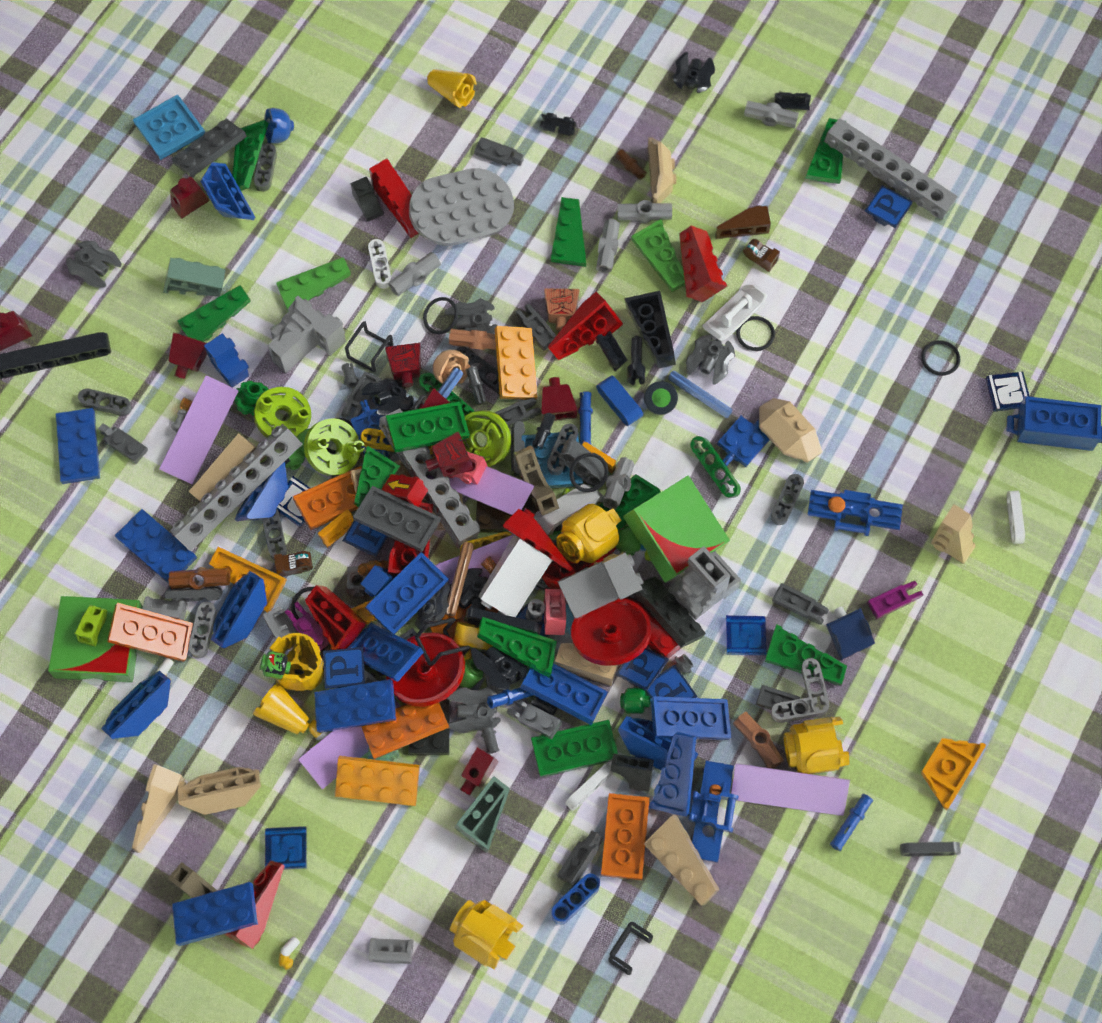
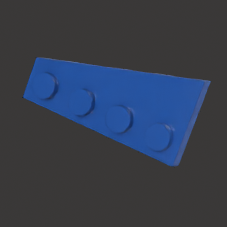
M681 732L674 734L666 756L667 760L660 773V780L654 790L653 800L649 805L650 809L684 817L689 815L696 747L695 735Z

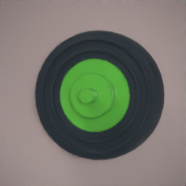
M657 381L646 389L644 402L652 413L664 415L670 413L676 407L678 394L670 383Z

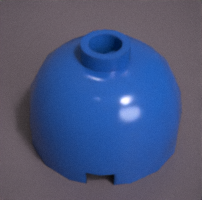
M266 109L264 120L269 123L265 134L267 142L278 144L286 141L291 131L294 130L293 120H290L289 115L282 109Z

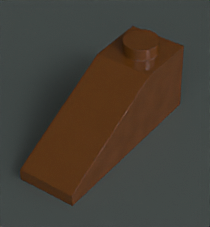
M756 205L720 224L716 229V239L769 234L771 221L768 206Z

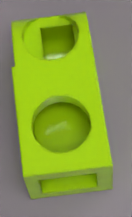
M93 605L88 607L75 632L79 642L96 647L97 637L107 618L106 609Z

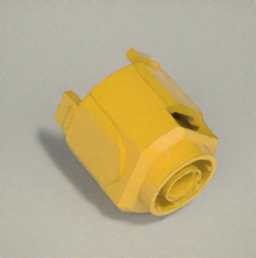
M587 504L563 521L561 534L556 539L557 547L571 563L576 564L580 561L594 563L617 546L619 533L616 525L621 521V518L614 509L605 512L604 509L595 504Z
M291 633L282 638L279 636L271 645L270 651L285 653L287 649H290V652L287 654V662H291L289 674H284L282 679H275L276 682L288 690H314L324 678V663L319 653L321 651L318 644L310 636L302 633ZM295 669H301L304 671V674L297 675Z
M841 717L806 720L801 724L792 725L790 732L784 733V747L789 768L795 767L799 773L815 774L839 770V767L849 765V751H843L842 742L837 740L834 728L836 725L843 724Z
M468 900L455 916L450 926V931L455 934L453 939L455 947L483 966H489L495 970L500 957L507 960L515 949V945L508 940L513 931L515 933L522 930L523 925L514 917L486 900H481L476 904Z

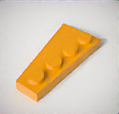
M217 547L209 563L214 568H229L230 582L233 584L249 571L263 578L267 599L264 610L267 613L273 609L287 581L286 578L220 547Z

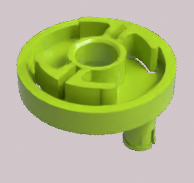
M275 387L264 392L257 400L254 409V421L258 430L266 438L271 435L275 427L281 424L291 430L297 438L299 433L309 427L311 408L307 399L300 392L289 387ZM279 410L286 411L289 419L281 421L276 418L275 413Z
M487 410L475 411L465 416L470 434L469 438L462 439L466 451L484 456L488 467L500 463L511 452V435L506 422L498 414ZM479 432L485 434L487 438V443L483 447L477 442Z
M330 418L317 422L309 429L304 440V453L308 463L317 472L327 476H337L350 471L355 466L360 452L365 449L361 447L365 446V444L359 440L356 431L347 422ZM329 441L334 442L336 445V452L333 455L326 449L329 446L327 444Z

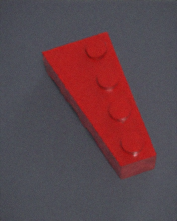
M388 158L369 168L372 187L408 236L412 238L419 234L413 227L409 216V203L412 194Z
M691 225L679 233L686 297L704 302L725 289L727 284L722 279V270L717 266L718 259L713 255V246L708 232Z

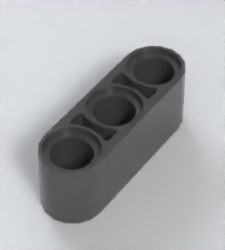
M569 439L565 441L559 459L570 468L577 457L591 452L576 440ZM585 457L576 464L574 472L589 485L595 487L604 477V466L595 457Z

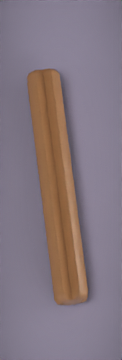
M464 542L462 545L447 601L449 607L446 615L455 616L474 548L472 543Z

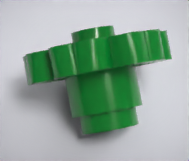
M242 382L240 388H236L239 391L233 402L237 404L236 408L242 414L247 415L250 413L254 416L257 400L268 390V387L261 382Z

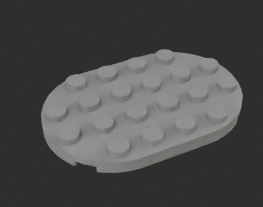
M479 168L466 169L427 179L415 189L409 203V216L415 230L423 238L426 237L433 241L434 244L442 246H452L493 236L506 227L514 210L513 195L506 182L495 173Z

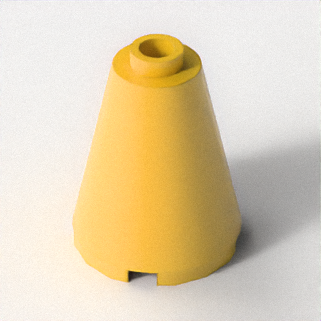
M434 69L427 76L428 85L458 108H462L461 106L466 107L475 94L473 86L476 85V79L472 74Z
M278 682L272 686L261 700V706L256 707L253 712L254 716L297 735L300 732L304 734L310 726L308 723L310 718Z

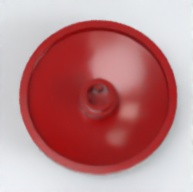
M618 598L576 619L574 618L571 626V637L574 648L581 657L594 664L614 666L635 659L646 649L651 638V624L646 611L640 605L623 598L620 600Z
M422 633L419 637L431 661L440 652L459 648L454 640L443 634ZM415 636L407 639V641L418 646ZM462 651L441 656L433 666L428 665L422 654L398 682L391 679L396 698L405 704L417 707L434 705L448 698L459 687L464 677L465 659Z

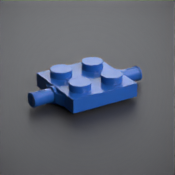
M364 400V403L363 401L360 402L363 413L350 419L359 440H361V433L364 429L381 430L379 427L380 418L385 416L376 414L378 409L370 410L367 400ZM372 435L367 436V441H371ZM384 438L383 443L390 445L387 438ZM363 446L361 448H365L363 451V454L365 455L366 447ZM374 449L382 455L385 454L388 459L390 458L387 451Z
M741 415L721 437L717 445L727 454L722 460L726 466L732 460H735L747 467L770 439L760 430L759 419L753 424Z

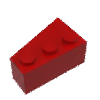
M316 585L305 599L312 615L320 624L323 635L327 637L331 644L332 650L347 649L367 624L326 586Z

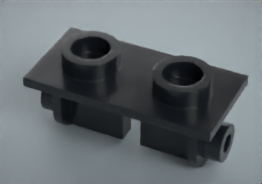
M779 91V93H775L774 103L778 104L781 109L809 110L811 94L807 92L792 94Z
M548 112L546 115L541 114L544 121L540 122L542 130L555 133L557 126L559 127L558 134L574 135L575 128L573 126L577 127V124L573 118L564 116L562 119L558 118L556 114Z
M611 331L605 336L602 334L596 336V343L599 344L609 361V365L616 372L628 361Z

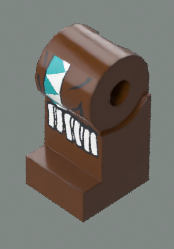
M752 239L743 250L744 255L768 272L772 270L779 260V250L775 248L772 250L757 239Z
M308 551L288 555H274L277 574L282 577L300 574L313 569L311 553Z

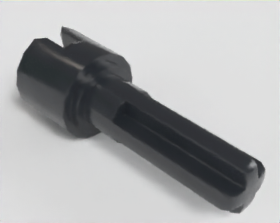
M635 335L631 341V364L627 367V382L630 385H635L636 379H639V384L642 385L645 383L646 368L642 364V337Z

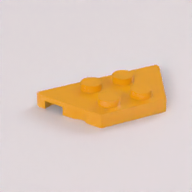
M942 738L921 774L945 810L949 809L986 744L968 743V741L962 740L953 741Z

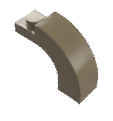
M528 446L514 452L522 481L534 485L529 496L538 512L543 516L559 509L555 493L549 487L542 474L533 447Z
M182 862L168 878L191 898L218 891Z

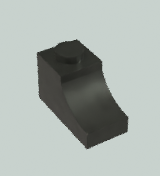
M367 176L350 183L352 194L367 222L384 215Z
M614 753L610 771L623 776L629 783V788L637 791H649L654 760Z

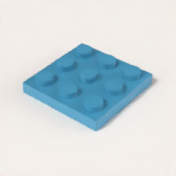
M178 94L133 119L135 126L160 160L205 134L203 127Z
M566 432V440H568L572 432ZM551 433L547 437L542 450L533 447L542 474L550 488L574 487L570 480L569 467L565 466L564 471L560 475H552L547 469L548 459L559 436V433ZM536 434L522 435L525 448L531 446ZM564 445L557 448L558 452L561 453ZM558 457L556 464L553 465L554 469H556V467H559L560 459ZM573 472L575 482L579 486L582 485L583 479Z

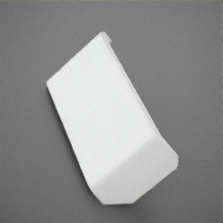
M745 285L702 325L703 328L717 339L726 340L763 305L767 294L754 285Z
M587 484L580 485L583 488H593ZM575 488L557 499L559 509L543 516L537 511L534 519L539 522L548 535H552L556 527L558 530H562V523L569 516L587 504L602 502L604 495L597 490L594 492H582Z

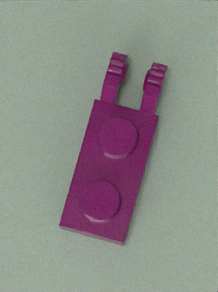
M916 581L900 585L870 599L867 604L876 620L920 599L924 595L922 591L910 596L907 594V591L917 586Z
M297 601L294 604L296 609L303 614L301 618L296 620L294 614L288 609L284 612L291 619L298 632L310 636L318 644L322 652L331 644L327 637L323 635L321 627Z

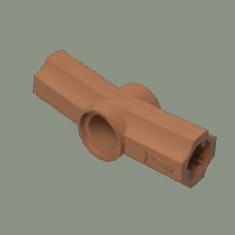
M451 329L449 345L466 346L479 350H496L495 334L477 330Z
M747 712L742 713L733 722V725L750 742L752 748L757 751L767 768L774 769L784 762V759L771 741L769 732L762 729ZM761 736L765 739V742L758 743L755 737Z

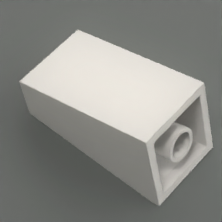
M513 535L479 594V598L482 599L481 604L489 609L493 606L499 610L497 612L499 614L516 617L552 559L516 535Z

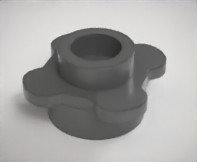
M685 654L680 657L675 656L676 667L681 672L691 673L692 661Z

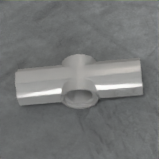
M747 101L744 116L762 120L763 124L767 126L779 124L795 128L799 114L798 112L781 109L776 103L770 102L765 105L752 101Z
M642 200L638 204H618V220H638L641 223L660 219L672 220V203H651L648 200Z
M615 219L605 220L602 237L599 240L596 270L604 274L612 272L614 255L616 256L620 223Z
M430 252L418 262L409 263L400 275L388 283L389 287L395 295L399 296L413 285L419 286L422 284L428 274L441 266V262L434 253Z
M627 457L620 458L613 475L607 477V491L602 501L604 507L616 510L620 505L624 492L630 490V476L635 466L633 460H629Z

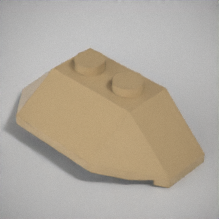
M648 137L647 149L652 203H661L673 191V184H676V173L673 174L672 169H675V159L671 158V151L662 142Z
M773 398L759 407V428L784 455L801 459L808 463L822 453L815 428L790 401Z
M237 767L198 776L189 781L185 786L178 788L179 805L204 815L245 806L261 787L260 772L257 769Z

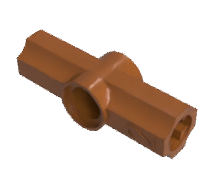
M199 567L196 570L170 571L168 580L171 589L194 588L199 590L203 587L230 585L231 575L229 568L206 569ZM196 575L202 576L204 581L197 580Z

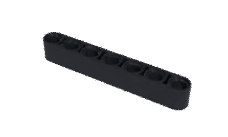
M98 332L0 354V379L109 355L111 353L109 336L105 332Z

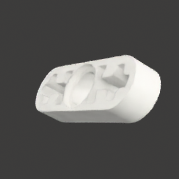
M374 239L368 244L376 285L379 288L385 289L389 287L388 283L392 280L383 241ZM375 246L379 248L380 254L376 255ZM382 260L385 262V265L377 267L375 263ZM383 272L386 280L384 282H382L380 274Z
M1008 491L1007 509L1011 540L1013 544H1023L1025 541V529L1020 492Z
M608 763L603 765L567 799L565 804L572 811L578 808L614 773L610 771L611 766Z

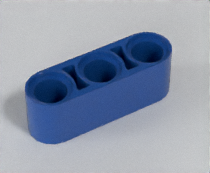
M613 375L596 385L598 393L626 426L643 417V412L639 405Z
M591 873L585 875L553 906L551 916L554 923L558 925L566 924L598 893L600 888L598 876ZM588 880H593L597 886L594 889H588L585 883ZM573 895H579L582 900L578 904H573L570 898ZM558 909H563L567 915L565 918L559 919L555 916V912Z

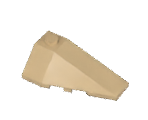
M153 764L145 790L149 791L148 799L145 803H142L141 807L143 820H140L137 824L132 849L135 852L141 853L178 801V788L186 785L185 779L181 774Z

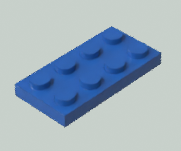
M94 408L56 413L61 483L68 484L100 479Z
M143 509L114 535L116 539L168 584L170 571L186 570L197 559V556L192 551L187 549Z
M421 552L365 609L394 636L449 579Z
M370 623L348 647H363L364 664L397 682L424 653L421 647L397 635L393 636L389 631L373 623Z
M554 663L549 678L530 668L520 687L592 725L608 694L606 690Z
M391 679L314 692L317 732L319 733L396 720L394 687Z
M653 696L650 699L654 738H673L676 732L695 735L696 739L729 740L732 738L727 699Z
M251 882L172 904L175 939L178 946L258 924L254 888Z

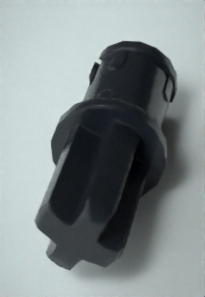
M552 413L544 415L540 427L536 429L537 433L531 444L532 447L539 450L543 449L547 437L551 435L550 430L555 421V415Z

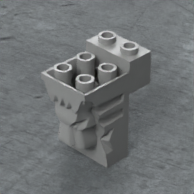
M297 296L288 308L289 312L283 316L281 322L270 328L273 341L268 345L273 363L284 373H287L317 345L330 356L346 342L345 331L342 326L343 322L338 317L334 318L330 313L324 317L319 310L315 311L308 300H303Z
M703 546L689 557L687 561L689 567L685 569V573L680 577L681 580L676 583L670 592L696 620L721 599L727 598L737 590L741 579L716 551L711 554Z
M625 552L618 555L610 554L602 562H596L589 568L586 567L557 581L575 619L618 598L621 600L642 590L641 584H643V580L639 572L635 574L632 568L635 563L630 554L626 555Z

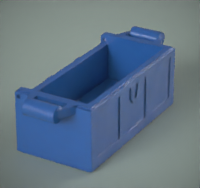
M1025 396L1018 408V414L1007 416L1006 431L1017 435V442L1093 451L1098 443H1102L1101 405ZM1014 418L1018 419L1017 430H1014Z

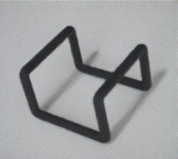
M363 321L345 346L346 356L349 360L375 372L376 359L386 344L389 346L394 345L392 335H388L386 339H383L368 331L367 323ZM363 327L366 334L383 342L371 360L372 367L351 357L349 353L350 345Z
M455 618L425 624L415 635V640L423 650V655L429 666H433L441 656L460 651L465 655L470 649V646H463L443 651L431 661L419 639L420 635L428 627L445 623L448 624L444 627L443 633L450 637L447 630L456 621Z
M629 922L609 954V963L627 975H631L633 968L615 955L630 932L647 943H651L653 935L635 922ZM632 926L641 931L642 933H644L645 935H647L649 938H647L646 936L632 928Z

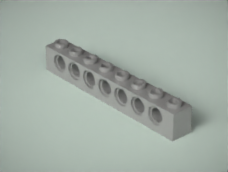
M841 118L837 120L827 133L824 142L831 148H835L846 158H850L858 166L865 168L873 176L880 178L888 186L895 188L903 196L910 198L933 216L942 220L954 205L958 197L957 195Z
M399 408L387 415L401 413L402 411ZM385 415L380 418L379 427L393 447ZM428 446L396 452L411 477H418L424 482L423 484L428 489L424 497L429 504H433L434 513L440 517L441 524L456 547L459 549L464 542L477 539L480 527L470 517L467 506L462 505L458 492L449 485L448 477H443L440 468L428 471L425 461L432 458ZM417 460H422V461H424V463H423V464H419V463H417L416 461H417ZM431 475L434 479H428L426 476ZM440 490L443 491L445 494L440 495L436 493V491ZM446 506H452L454 510H448ZM461 521L465 525L459 526L456 522Z
M281 424L275 427L267 439L259 442L257 448L252 453H248L241 464L233 467L229 475L225 479L220 480L210 493H206L198 505L191 507L187 515L182 520H178L170 531L191 551L286 461L302 443L285 425ZM281 442L280 447L274 449L275 444ZM263 456H267V459L260 463V459ZM250 469H253L252 474L246 476V472ZM239 482V486L236 489H232L233 484ZM221 496H225L224 501L218 503V499ZM211 509L209 515L203 516L206 510ZM197 523L194 529H189L191 524Z

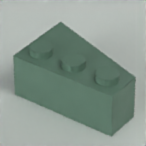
M170 258L163 293H169V290L180 291V294L186 295V291L197 292L196 294L201 296L220 297L225 269L218 266L203 265L200 262L185 261L182 258Z
M495 776L492 777L454 827L486 853L489 851L510 790L508 786Z

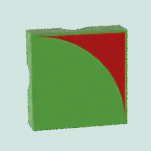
M689 475L623 516L637 540L646 549L651 562L664 582L684 572L689 567L687 563L689 557L703 546L712 553L730 541Z
M61 596L48 672L54 678L100 679L104 681L133 683L137 658L136 649L109 643L107 640L115 604L121 603L143 609L141 602L128 599ZM90 605L107 610V618L97 637L96 647L79 642L75 635L83 615Z

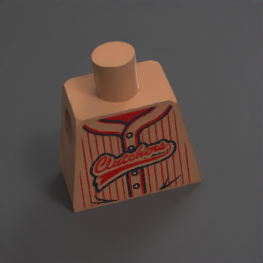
M545 288L548 322L556 323V330L561 331L578 308L579 289Z

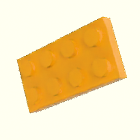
M496 326L495 341L500 399L529 400L535 398L536 400L538 396L532 328Z
M339 756L335 797L416 806L420 765Z

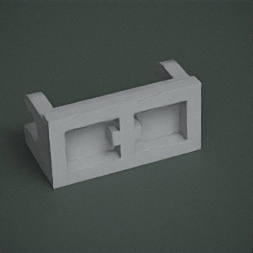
M146 596L143 610L184 620L188 603L185 601L159 600Z
M277 607L262 615L275 639L279 636L282 638L285 635L297 633L284 609H281V607Z
M370 938L368 960L378 963L412 964L414 940Z

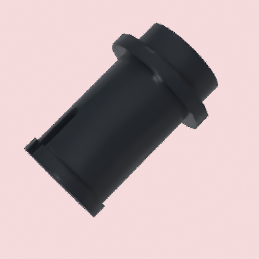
M535 696L534 699L536 700H532L531 705L554 716L558 707Z

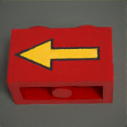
M391 474L381 489L417 507L428 492L420 478L415 476L407 477L403 474Z

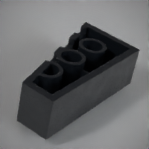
M655 291L624 298L626 309L657 368L676 365L661 292Z

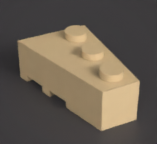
M954 504L943 519L931 542L938 551H944L963 564L976 547L975 543L972 542L974 534L971 533L973 528L971 514Z
M561 643L555 659V664L577 676L612 686L618 665L604 666L587 661L578 654L573 643Z

